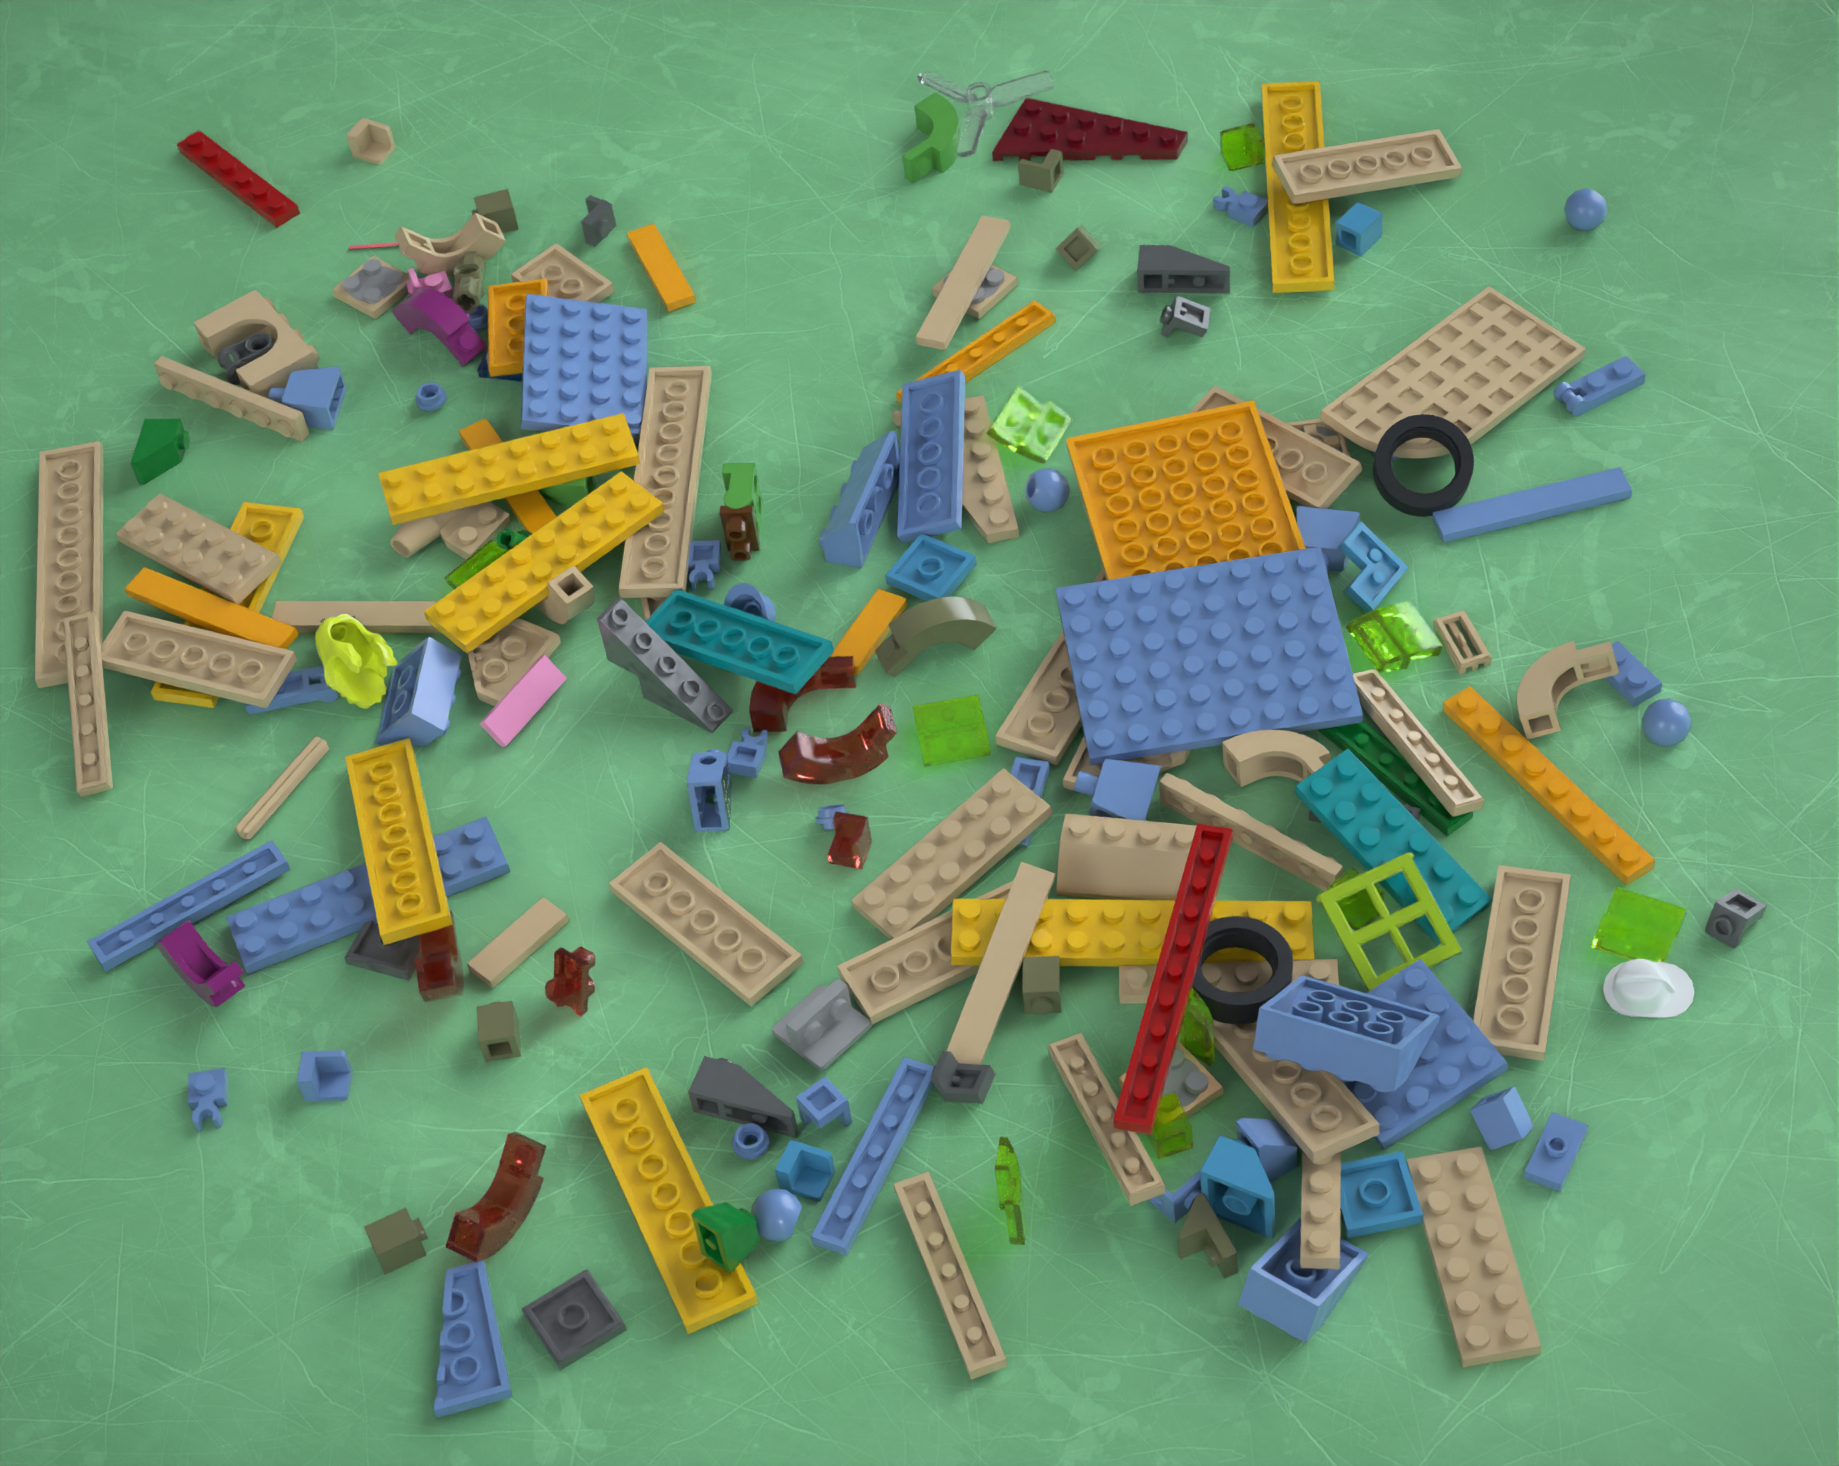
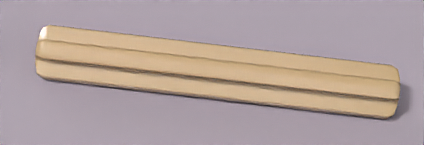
M313 737L237 823L235 830L239 837L250 840L328 752L329 747L324 739Z

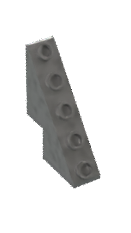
M618 597L597 618L607 660L639 677L645 699L711 733L733 712V709L621 598Z

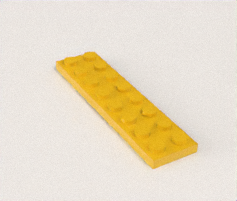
M621 413L379 472L378 475L392 525L639 465L640 460L625 415Z
M621 471L424 611L425 619L468 654L549 595L547 582L572 566H575L582 572L665 512L664 504Z
M243 502L230 530L276 553L283 564L304 519V515L300 508ZM282 564L238 605L259 613ZM201 587V590L222 598L221 596L209 591L208 589ZM185 620V622H184V624H183V625H186V626H191V627H195V628H199V629H203V630L215 632V631H212V630H210V629H207V628H205V627H203V626H200V625H198V624H195V623H193V622H190V621H188V620ZM157 681L151 690L154 700L215 708L219 699L218 696Z
M407 738L345 756L379 932L383 944H390L453 925L411 739Z
M642 1068L580 1094L579 1097L687 1334H691L759 1304L757 1295L741 1263L730 1274L702 1255L691 1214L698 1208L712 1206L713 1204L648 1068Z

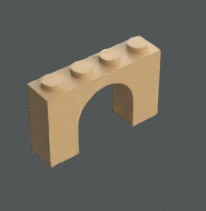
M256 289L193 322L202 346L214 359H217L218 353L224 347L242 341L255 333L264 332L271 336L273 343H275L271 350L236 370L243 389L269 399L271 388H286L290 373L293 371L318 369L316 361L319 360V355L313 345H306L297 328L292 329L283 313L278 314L272 301L268 297L264 299Z

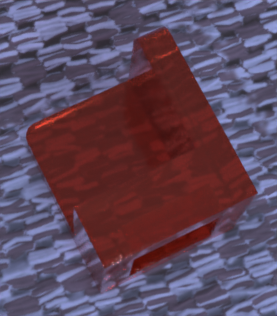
M835 812L833 822L836 834L828 852L829 864L862 869L872 844L868 817Z

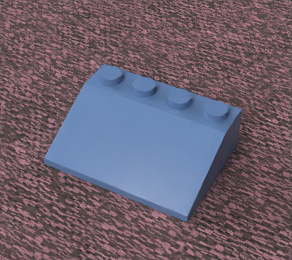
M1301 975L1259 1008L1253 1049L1264 1052L1268 1058L1274 1060L1287 1059L1300 1063V1066L1307 1070H1323L1335 1074L1336 1078L1343 1081H1359L1369 1084L1372 1089L1379 1092H1394L1410 1076L1439 1023L1440 1015Z

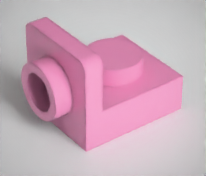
M414 268L408 269L410 280L406 281L409 295L419 288L426 287L437 290L450 299L453 298V289L445 271L418 279Z

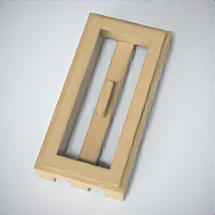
M1464 610L1433 619V629L1460 675L1466 673V668L1469 667L1474 671L1479 669V664L1483 663L1485 667L1491 665L1492 657ZM1455 621H1459L1478 655H1473L1464 636L1457 628ZM1444 625H1446L1449 629L1451 635L1453 636L1455 642L1457 643L1465 659H1463L1462 655L1460 654L1458 648L1456 647L1454 641L1452 640L1450 634L1448 633Z

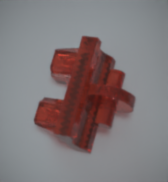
M581 946L573 952H569L562 947L555 951L554 978L545 984L546 998L553 1001L557 1007L566 1005L571 1007L578 1016L584 1015L588 1011V997L595 992V982L589 977V970L596 964V955Z

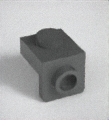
M589 195L586 198L589 214L581 223L586 243L596 247L616 227V221L611 203Z
M943 1051L937 1065L933 1069L931 1081L944 1101L983 1104L996 1074L990 1065L958 1063L951 1051Z

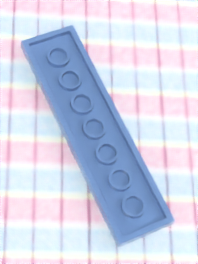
M487 816L433 837L446 897L510 872L508 863ZM366 863L226 917L247 974L361 930L367 921L372 919L374 924L377 923Z

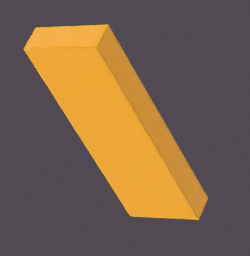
M878 588L838 643L834 652L829 656L830 664L860 674L875 653V650L891 629L888 624L908 607L907 599Z

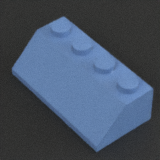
M889 431L864 447L858 460L853 461L849 481L844 483L841 488L840 501L831 510L830 523L827 529L824 528L821 532L820 547L824 549L826 562L859 568L863 567L899 485L900 457L896 432Z

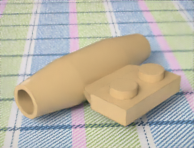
M485 502L404 522L400 525L390 543L399 555L409 558L441 536L448 549L472 562L499 532L511 522L510 514L491 502Z

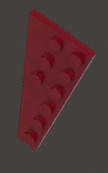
M1025 98L992 151L993 161H1003L1004 157H1019V161L1021 159L1030 161L1031 156H1047L1050 150L1054 149L1062 151L1063 161L1095 160L1096 156H1111V160H1122L1123 156L1139 155L1142 160H1177L1188 142V132Z

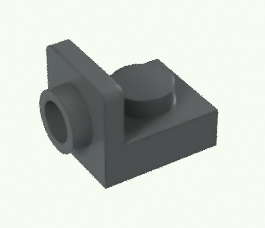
M1176 296L1171 306L1166 305L1161 313L1160 323H1163L1162 336L1168 337L1173 328L1176 327L1203 338L1208 330L1211 308Z
M1735 888L1715 902L1705 927V932L1728 946L1736 948L1740 945L1745 930L1763 917L1767 905Z

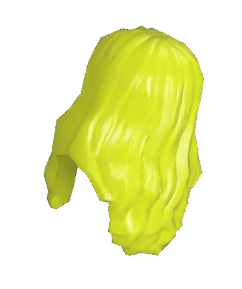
M340 614L336 617L325 619L316 631L315 644L323 664L324 678L327 686L339 692L342 698L346 697L348 703L356 704L360 708L368 709L372 705L380 703L386 695L385 690L387 687L383 678L387 676V666L397 665L391 647L387 645L380 634L367 631L359 621L347 614Z

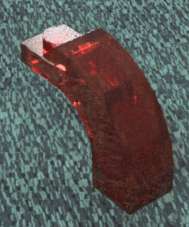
M853 656L829 657L797 694L756 681L749 705L753 732H762V730H767V732L787 731L790 707L796 699L807 692L818 689L856 688L857 676Z
M880 703L856 729L842 736L819 738L796 731L778 751L783 777L806 784H831L857 778L875 769L889 757L886 744L897 733L891 707Z
M450 910L453 925L419 935L422 958L415 959L419 993L426 1003L463 995L462 958L458 948L452 910Z
M518 1132L508 1133L492 1184L485 1195L474 1206L455 1212L446 1248L474 1262H478L491 1257L511 1240L528 1216L542 1186L544 1178L539 1176L538 1173L546 1145Z

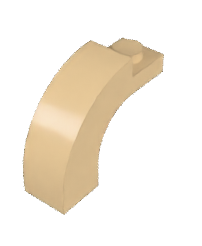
M474 213L457 233L442 239L427 238L402 226L395 233L396 240L400 246V252L405 257L414 260L418 271L427 275L445 271L447 276H453V270L458 266L459 260L464 257L465 252L475 251L479 256L484 257L486 262L506 241L498 223L477 213Z
M572 566L547 582L549 595L535 606L550 620L558 624H564L593 605L595 599L594 587L575 566Z
M1571 641L1550 650L1530 666L1524 674L1517 691V708L1527 740L1561 731L1557 708L1560 700L1568 691L1583 683L1620 674L1611 641L1577 650L1575 642Z
M1258 730L1244 733L1222 742L1223 766L1240 787L1271 776H1284L1302 782L1330 761V752L1323 745L1305 735L1290 731Z

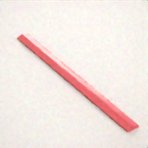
M396 242L349 246V249L399 246V244Z

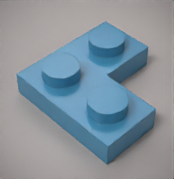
M1362 522L1358 523L1338 546L1361 570L1344 592L1366 614H1369L1378 606L1409 567Z

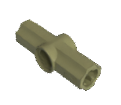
M475 251L465 252L464 257L459 260L458 266L453 270L455 286L452 301L466 314L474 313L475 308L480 305L481 298L485 296L483 286L486 268L485 259Z

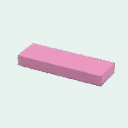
M546 655L540 656L479 724L501 747L507 746L567 678Z

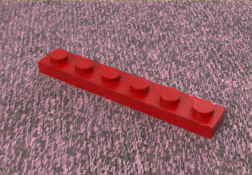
M200 130L177 143L180 154L276 228L300 214L296 203Z

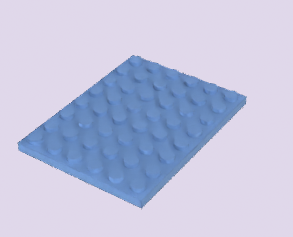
M1320 547L1056 588V598L1090 765L1102 764L1106 759L1128 760L1222 745V742L1258 730H1284L1298 733L1363 722V713Z

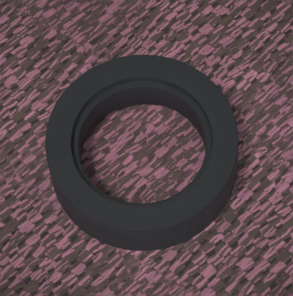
M1428 414L1409 416L1393 424L1380 439L1373 462L1375 485L1384 500L1396 510L1418 517L1433 516V512L1455 506L1464 496L1474 470L1473 450L1462 430L1447 419ZM1415 438H1428L1441 443L1447 448L1454 460L1455 475L1451 482L1443 489L1427 494L1416 493L1405 488L1396 479L1391 465L1392 456L1400 445Z
M1230 916L1210 921L1188 1001L1201 1014L1221 1023L1243 1025L1257 1022L1259 1008L1292 983L1293 956L1288 942L1275 928L1257 919ZM1244 948L1264 957L1271 966L1273 974L1268 982L1259 989L1246 993H1232L1213 986L1203 975L1201 967L1210 955L1219 950Z

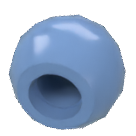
M1588 188L1575 191L1568 197L1564 207L1568 224L1578 231L1596 229L1604 222L1606 217V200Z
M1043 468L1032 473L1027 480L1025 490L1027 501L1034 509L1044 513L1062 508L1070 492L1065 476L1060 471L1052 468Z
M1670 698L1657 700L1650 704L1642 717V727L1645 736L1652 743L1662 747L1675 746L1684 741L1692 726L1688 709L1680 702Z
M771 1189L765 1191L756 1198L751 1208V1214L757 1221L758 1234L770 1241H783L791 1238L802 1205L796 1196L787 1190Z

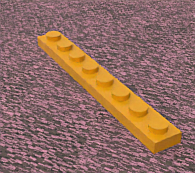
M1471 686L1443 702V712L1626 886L1654 869L1655 859Z

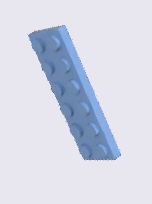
M961 370L903 384L897 537L902 543L916 540L921 533L931 537L962 529L965 376Z

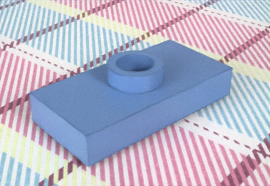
M1552 1112L1527 1165L1524 1179L1561 1192L1586 1137L1588 1125Z

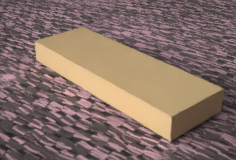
M542 897L467 963L469 971L491 988H494L569 922L567 914L545 897Z

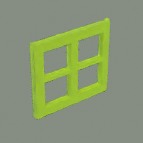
M1409 852L1335 886L1316 897V902L1321 903L1368 992L1419 959H1422L1428 968H1432L1462 953L1459 943L1413 861L1414 855ZM1402 872L1418 901L1390 914L1375 884ZM1365 889L1381 919L1353 932L1337 902ZM1426 915L1442 945L1413 958L1398 928ZM1389 933L1405 963L1376 976L1361 945Z

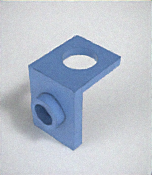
M1200 1171L1173 1194L1166 1190L1165 1194L1159 1195L1162 1201L1157 1196L1148 1199V1201L1176 1223L1190 1211L1196 1195L1201 1194Z

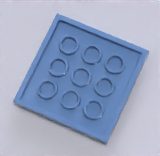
M1419 959L1366 993L1440 1015L1439 1023L1410 1076L1394 1092H1379L1372 1089L1369 1084L1359 1081H1341L1379 1123V1135L1374 1138L1382 1149L1385 1150L1507 1071L1508 1064L1422 959Z

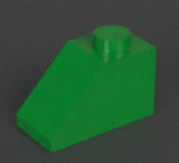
M181 419L144 420L131 460V466L139 484L150 482L182 462L184 452L190 446V436L188 431L184 430Z
M725 1202L698 1208L691 1214L702 1255L730 1274L760 1242L756 1226L757 1221L744 1208L738 1210Z

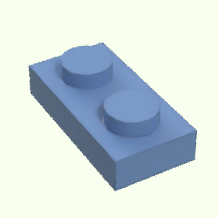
M1619 641L1613 643L1612 648L1620 674L1604 679L1633 707L1660 693L1662 682Z

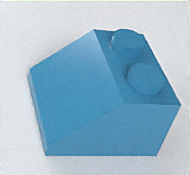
M1220 1135L1200 1171L1201 1193H1204L1217 1218L1273 1239L1275 1235V1193L1256 1150L1242 1140H1231Z

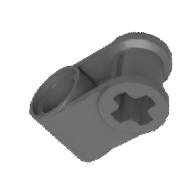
M258 332L221 349L218 353L217 361L226 370L227 380L234 385H240L241 383L235 369L266 354L272 349L274 343L269 334ZM229 354H232L235 360L234 362H232L231 358L229 357Z

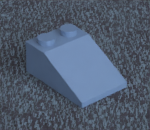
M1300 1218L1250 1268L1238 1305L1249 1310L1255 1316L1279 1327L1288 1335L1306 1343L1324 1324L1367 1260L1369 1253L1340 1238V1269L1300 1268Z

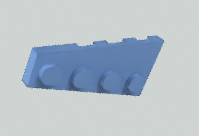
M484 1260L447 1269L442 1310L444 1316L443 1332L440 1333L439 1344L441 1348L440 1366L437 1367L436 1378L438 1389L437 1398L434 1401V1413L437 1418L513 1397Z

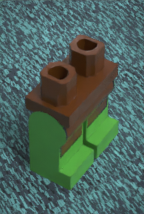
M723 463L722 475L726 493L723 497L725 506H720V518L727 550L730 551L731 560L748 561L751 559V551L760 550L759 533L763 501L760 486L758 485L755 463Z

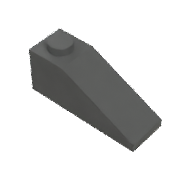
M1140 245L1137 267L1139 293H1230L1229 266L1171 245Z
M704 1056L688 1091L693 1112L743 1125L754 1123L764 1130L796 1138L798 1128L793 1110L740 1065L734 1064L725 1058L714 1059Z

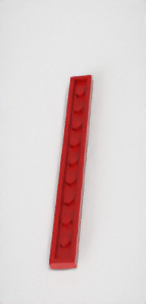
M1197 823L1114 1115L1113 1123L1116 1129L1152 1135L1232 843L1233 829Z

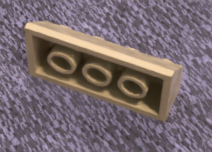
M1065 813L1059 845L1056 894L1105 900H1176L1196 825Z

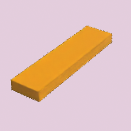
M653 223L627 232L629 243L667 311L671 312L696 303L692 289L655 224Z

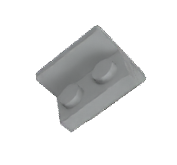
M837 978L828 987L822 984L816 987L772 1027V1033L818 1070L824 1071L871 1028V1021L852 1007L848 985Z

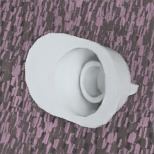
M1640 958L1621 963L1611 969L1605 978L1603 986L1605 1000L1610 1007L1622 1015L1632 1017H1676L1686 1012L1693 1002L1695 992L1692 980L1678 966Z

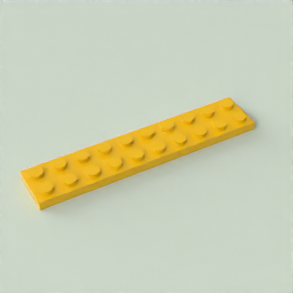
M1320 81L1261 84L1273 293L1334 290L1329 200L1322 199L1292 204L1272 166L1274 155L1325 147Z
M953 899L951 965L981 964L1006 899ZM1046 899L1024 957L1059 956L1060 966L1119 967L1157 965L1175 900ZM1215 901L1210 921L1230 916H1242L1260 920L1275 928L1285 938L1290 946L1293 960H1314L1311 901ZM1226 948L1210 955L1204 963L1266 961V959L1252 950Z

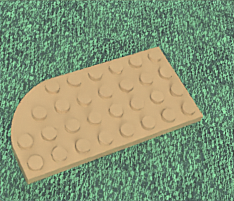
M1488 286L1323 408L1320 420L1355 444L1373 452H1376L1383 434L1393 424L1403 418L1420 414L1435 415L1447 419L1461 429L1470 444H1473L1585 357L1586 348ZM1415 438L1400 445L1394 452L1393 457L1431 458L1447 455L1450 452L1445 446L1435 440Z

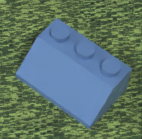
M428 636L401 659L396 666H393L375 743L383 746L410 738L413 746H427L437 737L444 736L450 725V720H448L449 710L455 701V694H453L455 683L461 674V669H459L460 653Z

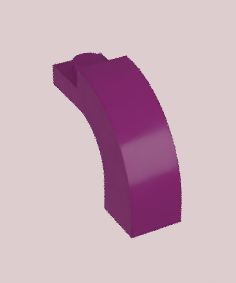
M426 287L419 288L391 311L410 335L419 328H424L434 334L462 367L487 347L484 341L468 324L471 318L454 301L437 290Z
M189 920L154 943L185 983L200 998L213 1007H218L245 987V984L239 978L244 972L237 962L226 963L220 959L206 944Z

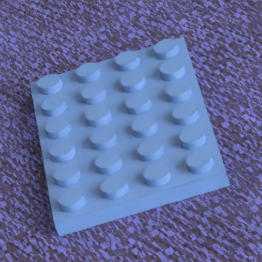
M527 294L524 319L520 429L547 432L624 413L634 443H639L647 390V309Z

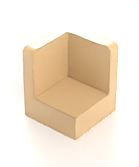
M363 117L346 134L352 157L377 165L382 164L396 149L391 128L388 125Z

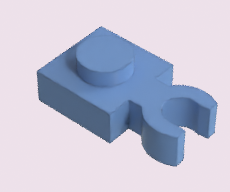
M1223 187L1222 198L1218 196L1213 197L1215 209L1220 211L1228 210L1229 218L1254 227L1268 212V200L1247 191H1243L1239 196L1235 194L1232 188Z
M720 540L691 541L688 574L692 591L696 590L697 583L702 580L707 581L709 590H713L715 586L713 573L720 572L722 547Z
M745 727L742 730V742L733 741L727 753L731 774L757 778L766 758L767 730H762L761 735L758 737L750 736V727Z
M225 1068L189 1073L188 1104L191 1110L194 1111L192 1121L197 1131H202V1123L209 1117H212L216 1128H221L223 1124V1118L217 1107L227 1106L228 1075Z

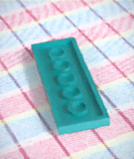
M675 589L645 621L675 653L793 694L798 693L834 652V647L830 640Z
M1348 748L1295 786L1294 793L1367 871L1407 852L1412 853L1416 867L1453 933L1491 905L1493 899ZM1402 872L1379 882L1402 908L1418 901ZM1426 915L1414 920L1437 945L1441 943Z

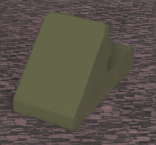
M1204 1193L1196 1195L1179 1235V1258L1183 1259L1204 1250L1210 1266H1217L1222 1276L1227 1278L1238 1273L1237 1251Z

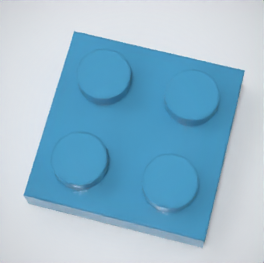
M921 533L885 575L886 583L925 601L950 597L977 565L976 556Z
M1403 1151L1341 1163L1340 1215L1347 1239L1423 1223V1213Z

